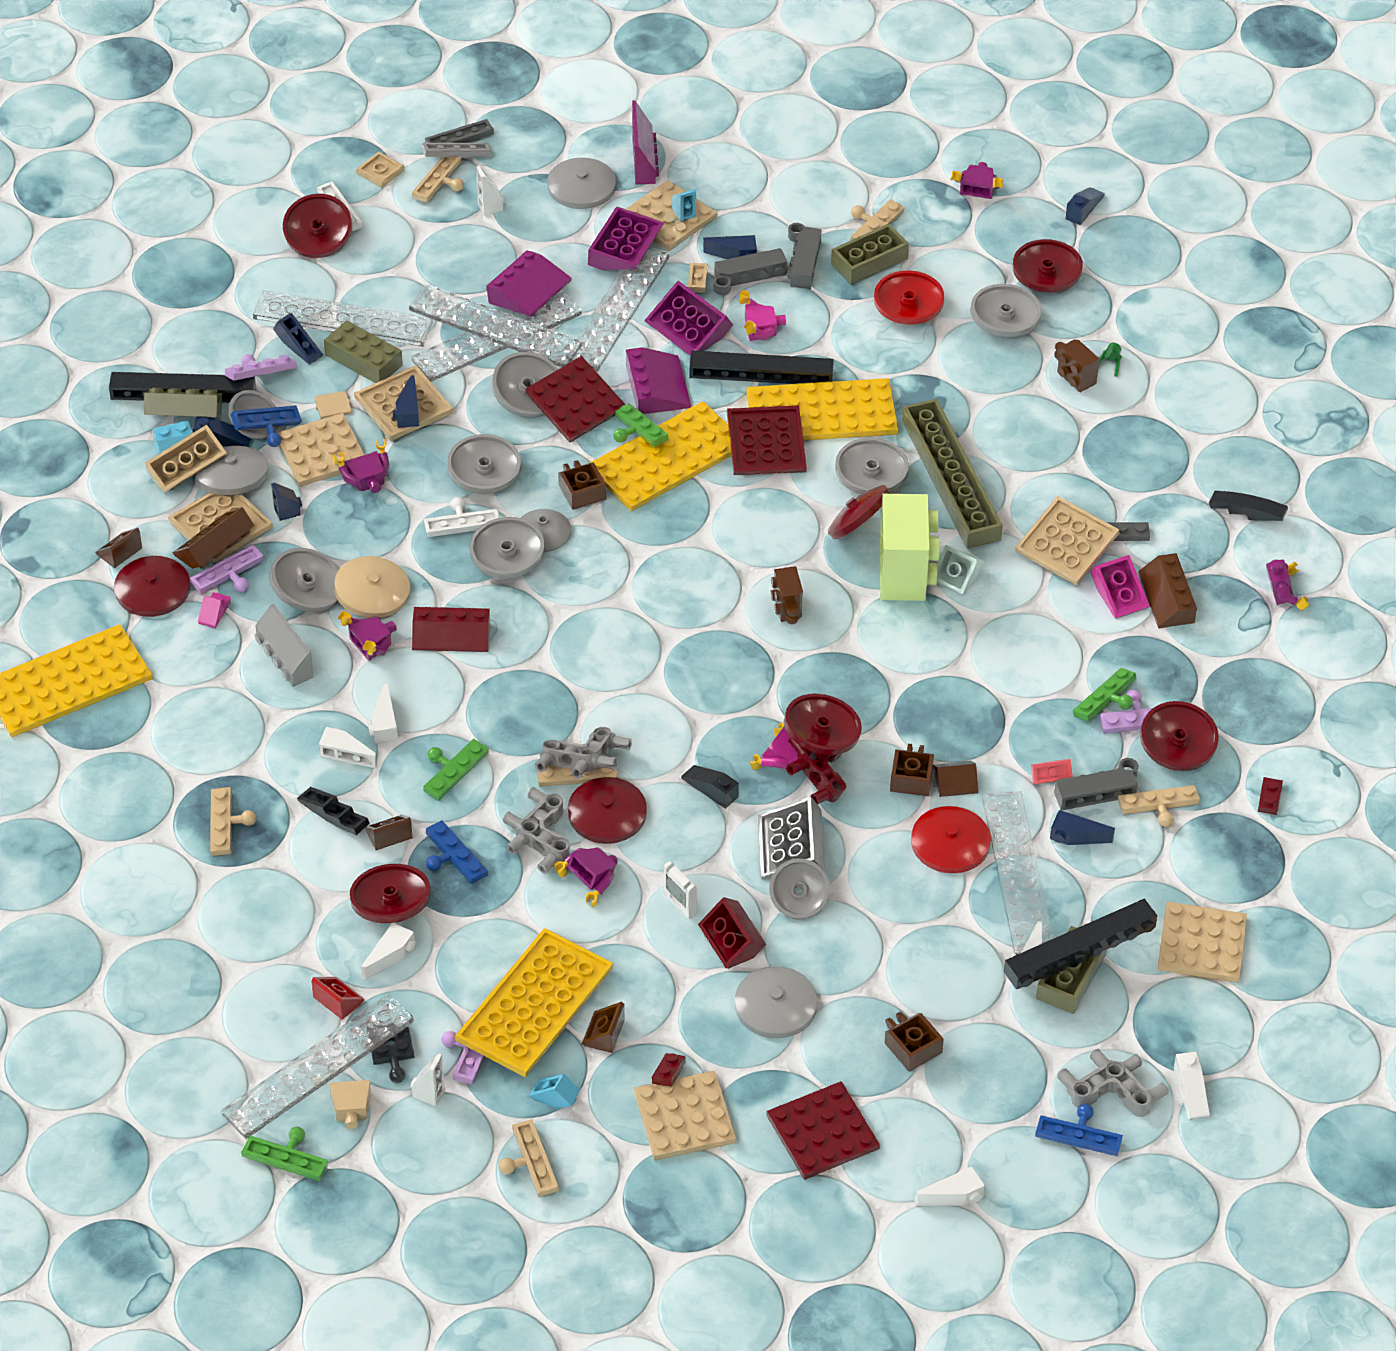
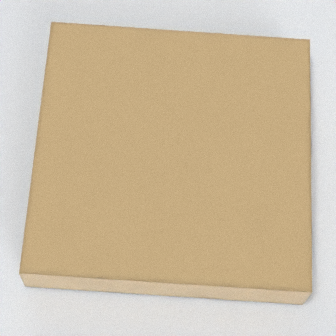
M377 152L356 169V174L383 188L404 171V165L381 152Z

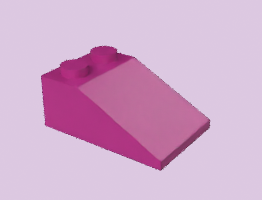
M1130 555L1097 565L1091 570L1090 573L1095 586L1115 619L1150 607Z

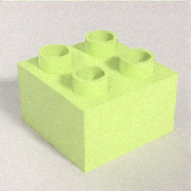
M883 494L879 543L880 600L925 601L927 586H936L937 563H929V560H939V538H936V535H929V532H938V510H928V494Z

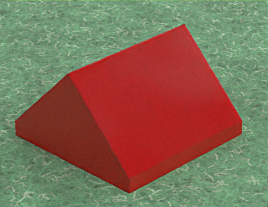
M313 977L311 980L313 998L341 1020L364 1001L363 997L337 977Z

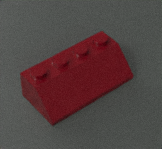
M414 607L412 650L488 652L491 624L490 608Z

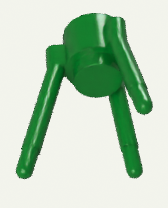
M1112 342L1099 357V363L1103 358L1109 361L1116 360L1114 376L1117 377L1122 358L1120 355L1122 349L1119 344Z

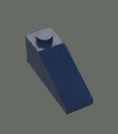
M1091 187L1076 193L1067 203L1065 219L1081 225L1102 200L1105 193Z
M755 235L703 237V253L724 259L757 253Z
M292 312L277 321L273 328L274 332L288 348L306 363L311 364L323 356V353Z
M415 375L410 376L395 402L396 410H392L393 421H397L398 428L419 426Z
M196 416L193 433L207 425L222 446L249 447L251 438L235 430L234 425L214 417Z
M1059 810L1051 826L1050 839L1066 845L1113 843L1115 828Z

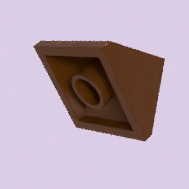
M139 528L120 533L95 553L113 568H116L142 549Z
M963 761L933 764L939 797L978 793L975 762Z
M402 814L368 825L365 828L375 851L413 838L411 818Z
M622 1001L594 1011L582 1045L609 1053L613 1052L625 1021V1004Z

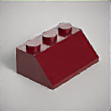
M723 897L698 924L727 969L753 959L767 945L737 900Z

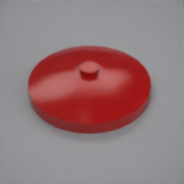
M911 270L898 271L885 276L877 283L874 290V304L881 315L893 322L908 325L920 324L930 321L941 312L944 305V290L936 279L925 273Z
M942 806L931 809L917 819L912 829L911 845L916 857L927 867L939 872L962 873L972 870L985 860L990 850L991 835L987 824L980 816L962 807Z

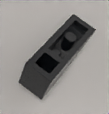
M693 765L681 776L682 780L725 809L739 797V782L724 772Z

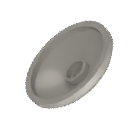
M245 390L237 393L231 399L228 413L233 424L230 416L233 411L276 406L264 394L253 390ZM266 428L238 430L243 435L252 439L261 440L268 437Z
M536 509L521 517V519L533 523L541 531L544 538V552L561 548L571 536L569 520L555 510Z
M792 859L781 864L773 873L769 885L770 898L774 906L785 916L794 919H805L816 915L825 906L830 892L829 880L823 869L807 859ZM800 887L802 893L797 894L795 888Z

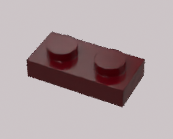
M1263 777L1257 812L1277 815L1283 780Z
M666 1053L651 1077L652 1084L672 1087L686 1063L685 1056Z

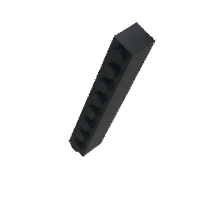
M691 350L689 378L781 384L832 382L834 359Z
M111 372L109 393L111 400L144 401V393L152 388H163V391H168L170 388H180L181 392H186L189 389H199L200 393L212 389L217 390V393H222V403H230L231 399L241 391H256L255 376L232 380L225 375Z
M1144 898L1006 959L1004 973L1016 990L1028 987L1037 980L1046 979L1055 972L1064 971L1067 967L1076 963L1079 964L1093 955L1097 956L1102 951L1115 948L1120 943L1133 940L1145 932H1151L1156 928L1158 915Z

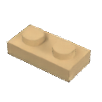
M690 263L688 288L693 292L705 293L708 264Z

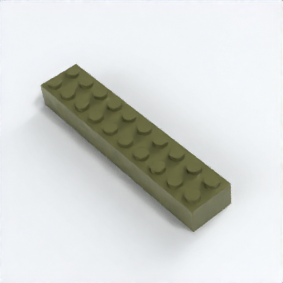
M938 399L903 406L902 422L966 549L1001 541L1003 525Z

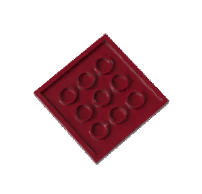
M583 356L578 357L525 390L529 398L569 443L614 417L615 411L626 405Z
M799 405L727 408L734 475L806 472L807 465Z
M842 1081L770 1109L766 1113L804 1180L880 1149L878 1140Z

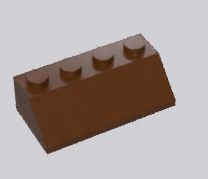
M243 507L227 511L172 553L190 568L200 567L202 569L210 563L209 560L212 557L215 559L222 555L224 548H230L237 543L236 539L247 536L251 532L250 529L255 525Z
M1177 553L1159 555L1139 570L1138 574L1158 628L1195 623L1197 607Z

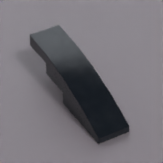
M1214 490L1209 501L1210 508L1228 509L1229 514H1245L1248 520L1283 521L1288 510L1287 505L1266 498L1230 491Z
M311 786L297 798L301 804L321 818L356 836L370 824L367 817L354 813L353 808L340 803L337 796Z

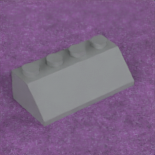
M275 604L270 605L255 625L256 634L254 636L257 643L262 644L268 657L271 656L277 669L280 668L284 679L289 681L294 687L313 678L311 652Z

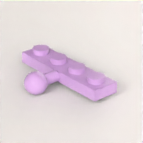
M246 354L241 359L242 365L235 364L230 368H225V376L232 380L294 369L297 368L295 360L287 355H281L276 359L266 358L261 362H256L252 355Z
M251 545L191 577L190 582L202 594L231 578L236 591L245 592L249 588V582L247 579L239 577L238 574L264 561V556L254 545Z
M1131 690L1127 693L1133 699V710L1100 713L1099 719L1103 734L1141 730L1143 720L1152 708L1141 709L1142 695L1138 690Z
M445 1032L441 1038L444 1046L450 1048L456 1045L464 1048L453 1073V1079L473 1085L485 1056L455 1041V1032Z

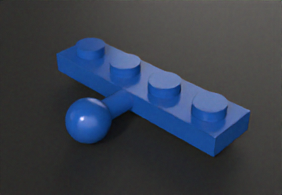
M296 405L233 411L230 414L235 430L266 428L268 432L267 443L271 447H278L281 444V436L275 433L274 427L299 425L302 422Z
M443 820L426 828L427 836L444 853L440 856L432 855L427 858L426 867L430 871L439 870L442 863L450 860L471 884L488 876V870Z
M1082 1104L1078 1107V1124L1040 1115L1035 1137L1117 1157L1123 1135L1086 1126L1087 1120L1091 1119L1094 1114L1093 1108L1089 1104Z

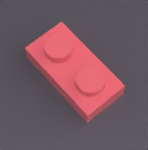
M1071 759L1031 764L1033 784L1054 782L1062 778L1073 777Z

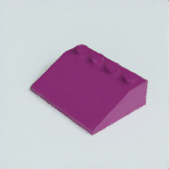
M632 100L635 185L656 184V177H659V167H655V165H658V155H655L657 154V144H654L657 142L656 132H653L652 124L636 100Z
M616 206L588 250V265L601 270L636 269L663 227L664 222Z
M526 250L486 286L489 304L532 317L570 283L572 277L543 255Z
M680 281L673 285L644 320L690 356L691 350L705 351L714 345L734 325L726 315Z
M644 347L626 349V368L637 410L642 414L691 408L678 355Z

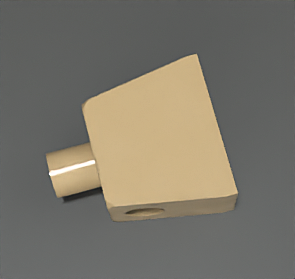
M370 1080L331 1082V1099L337 1121L345 1122L347 1129L357 1128L358 1121L367 1119L371 1097Z

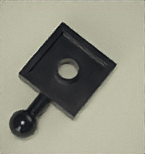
M408 1021L367 1028L373 1065L390 1062L392 1068L389 1072L390 1080L393 1083H401L404 1081L406 1074L399 1066V1061L415 1058ZM388 1041H394V1042H396V1043L393 1044V1045H387V1044H385V1043L388 1042Z

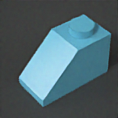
M695 189L672 196V210L680 221L696 217Z
M565 1074L539 1079L529 1096L532 1099L559 1109L572 1106L577 1100L576 1096L580 1089Z

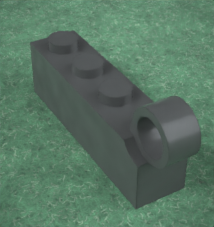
M801 223L789 225L788 238L797 244L793 247V255L795 256L791 257L790 267L792 269L788 270L787 279H790V287L811 289L821 245L822 229L805 227Z
M778 248L715 262L713 290L718 295H726L731 291V286L787 275V260L782 249Z
M1124 758L1119 762V768L1115 770L1100 771L1098 773L1056 780L1054 794L1060 810L1118 800V795L1137 793L1138 784L1135 778L1138 774V762L1132 758ZM1129 767L1133 770H1125L1124 768Z

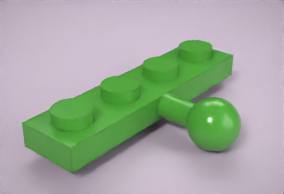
M630 403L615 411V416L628 426L626 429L618 428L614 431L613 438L616 442H624L627 436L633 433H637L653 447L669 440L668 433Z
M1120 668L1073 710L1074 717L1089 722L1110 702L1118 703L1119 707L1123 710L1130 709L1133 706L1132 697L1126 694L1119 696V694L1137 679L1136 673Z
M473 738L451 760L443 756L440 748H430L427 753L428 759L434 763L439 762L444 767L423 786V791L439 801L488 754L489 748Z
M299 1126L290 1129L288 1133L290 1140L287 1146L250 1135L241 1151L242 1157L317 1181L321 1180L328 1166L327 1159L295 1150L297 1143L302 1142L305 1138V1131Z

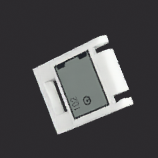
M671 861L667 862L664 865V895L690 919L696 915L697 887L694 884L690 885V880Z

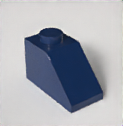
M275 482L271 483L273 506L279 521L300 516L302 501L300 497H296L294 490Z

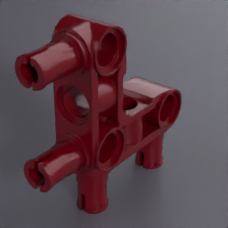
M790 737L788 742L798 753V758L787 764V773L789 775H794L800 771L805 773L818 790L810 796L817 805L824 801L836 802L845 791L846 783L828 762L836 761L842 754H817L799 746Z

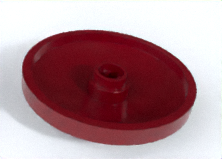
M310 194L298 199L286 211L282 224L284 237L288 245L298 254L310 258L327 257L338 252L348 242L352 233V219L348 208L342 201L328 194Z
M1040 239L1028 242L1016 251L1012 268L1015 277L1024 286L1035 291L1051 293L1060 292L1074 286L1082 275L1083 262L1080 254L1070 245L1057 240Z
M881 485L847 501L846 506L836 516L828 529V534L832 539L844 537L871 518L882 507L883 494H891L889 489L885 485Z
M164 556L141 557L131 561L119 571L114 582L115 596L118 603L132 614L145 617L164 615L180 607L187 599L190 592L189 575L184 566L174 559Z
M813 693L795 698L788 705L784 716V726L791 739L804 749L817 754L838 755L851 750L858 743L862 731L861 720L855 710L844 701L826 694Z
M1169 701L1155 706L1147 713L1141 726L1140 739L1147 755L1157 764L1175 771H1190L1202 767L1211 760L1217 749L1219 734L1211 716L1200 707L1183 701Z
M615 777L595 778L583 783L573 792L568 802V818L573 829L583 838L596 843L611 844L631 838L642 828L647 815L646 800L642 792L632 783Z
M394 863L373 867L358 876L350 888V901L353 910L363 919L375 923H396L412 918L426 907L431 897L430 883L427 876L419 869L406 864Z

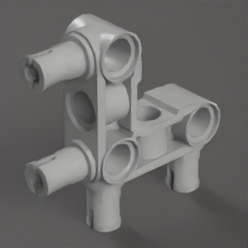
M598 727L589 735L588 741L582 745L547 740L542 744L543 750L540 753V759L535 763V769L538 772H545L549 765L572 769L571 774L576 779H580L585 772L594 771L599 767L615 770L617 767V757H608V753L613 748L630 750L632 739L616 736L607 727Z
M532 787L528 792V798L537 802L538 805L524 819L515 816L509 811L503 817V823L511 826L516 831V837L506 847L509 853L515 855L524 845H528L546 856L538 864V870L543 874H547L556 862H565V858L570 855L569 841L559 833H554L548 829L563 815V798L559 794H545Z
M1098 1048L1090 1054V1059L1099 1067L1080 1080H1076L1066 1068L1057 1074V1078L1067 1087V1092L1071 1096L1072 1104L1075 1107H1079L1082 1104L1091 1105L1097 1101V1098L1107 1092L1117 1094L1124 1102V1106L1133 1115L1143 1117L1148 1114L1150 1108L1154 1107L1157 1100L1169 1094V1089L1163 1082L1151 1090H1146L1132 1075L1131 1071L1142 1066V1060L1137 1054L1123 1062L1109 1060Z

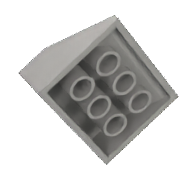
M812 797L758 815L762 880L771 879L773 873L781 864L792 859L810 860L819 865L825 872L822 812Z

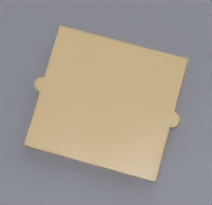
M346 391L315 396L316 410L319 411L321 419L341 413L344 415L352 414L351 402L348 400Z

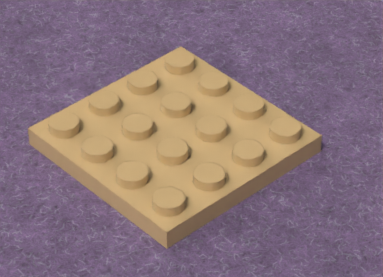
M669 180L626 208V210L664 222L654 241L668 251L717 218L716 211L696 199V217L680 221L672 210V196L686 191Z
M417 365L354 392V398L390 441L453 414L451 405ZM415 375L419 426L398 428L397 421H393L392 410H396L395 402L410 376Z
M343 413L277 432L281 436L279 447L299 487L341 475L338 469L339 464H335L332 460L334 454L337 459L341 460L339 456L340 451L345 454L343 462L364 455Z
M208 493L168 517L169 523L189 540L225 512L241 507L244 508L255 526L250 529L251 532L247 536L236 539L237 543L230 548H224L222 555L215 559L212 557L209 561L213 564L273 528L272 522L242 494L218 495Z
M1057 496L1017 544L1015 552L1077 586L1119 535V529Z
M1167 901L1157 970L1239 983L1247 914Z
M715 1071L677 1078L672 1087L657 1084L634 1087V1095L654 1161L736 1143L735 1133Z

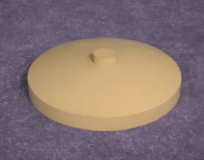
M364 556L348 561L338 570L335 577L334 592L339 603L351 613L365 618H384L397 613L405 606L409 597L410 583L403 569L394 562L381 557Z

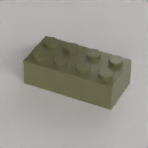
M886 224L833 248L831 265L851 285L908 259L909 243L890 224Z
M348 320L324 339V349L327 357L374 383L392 376L403 366L402 350Z
M152 388L144 393V415L218 417L222 415V393H217V390L212 389L200 393L199 389H189L186 392H181L180 388H170L168 391H163V388Z
M1070 926L1068 932L1076 929V927ZM1107 950L1102 951L1097 956L1093 955L1079 964H1073L1064 971L1055 972L1046 979H1041L1037 986L1036 999L1074 1014L1102 964Z

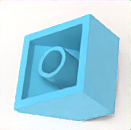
M188 420L153 428L154 442L158 454L192 434Z

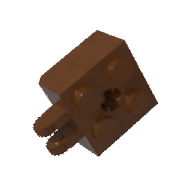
M1074 339L1066 344L1057 342L1055 344L1056 351L1054 352V357L1058 360V374L1080 393L1097 384L1100 358L1080 340Z
M576 460L574 461V468H570L567 463L563 464L564 471L558 472V483L572 510L606 500V483L594 462L581 465Z
M797 567L774 569V577H771L773 590H770L772 601L776 603L774 604L775 614L779 615L781 622L787 621V623L794 625L802 617L803 589Z
M909 743L907 750L895 749L890 792L929 796L934 754L924 753V745H920L918 752L913 751L912 744Z
M900 1011L896 1013V1019L900 1023L898 1025L890 1017L885 1019L889 1029L885 1031V1045L908 1072L943 1052L944 1038L922 1013H917L908 1019Z

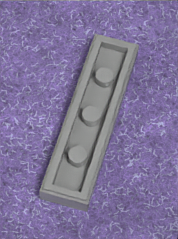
M422 143L421 148L425 157H491L492 153L488 143Z

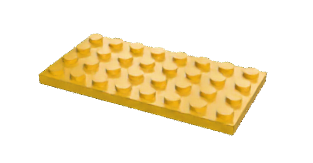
M889 378L746 387L748 407L799 405L803 441L898 434Z
M704 401L658 425L668 433L669 440L653 447L642 437L638 436L592 461L605 481L606 488L631 512L731 457L728 424Z
M118 624L1 672L0 720L12 738L152 680L153 676L121 624Z
M543 928L455 1035V1041L526 1077L613 969V963Z

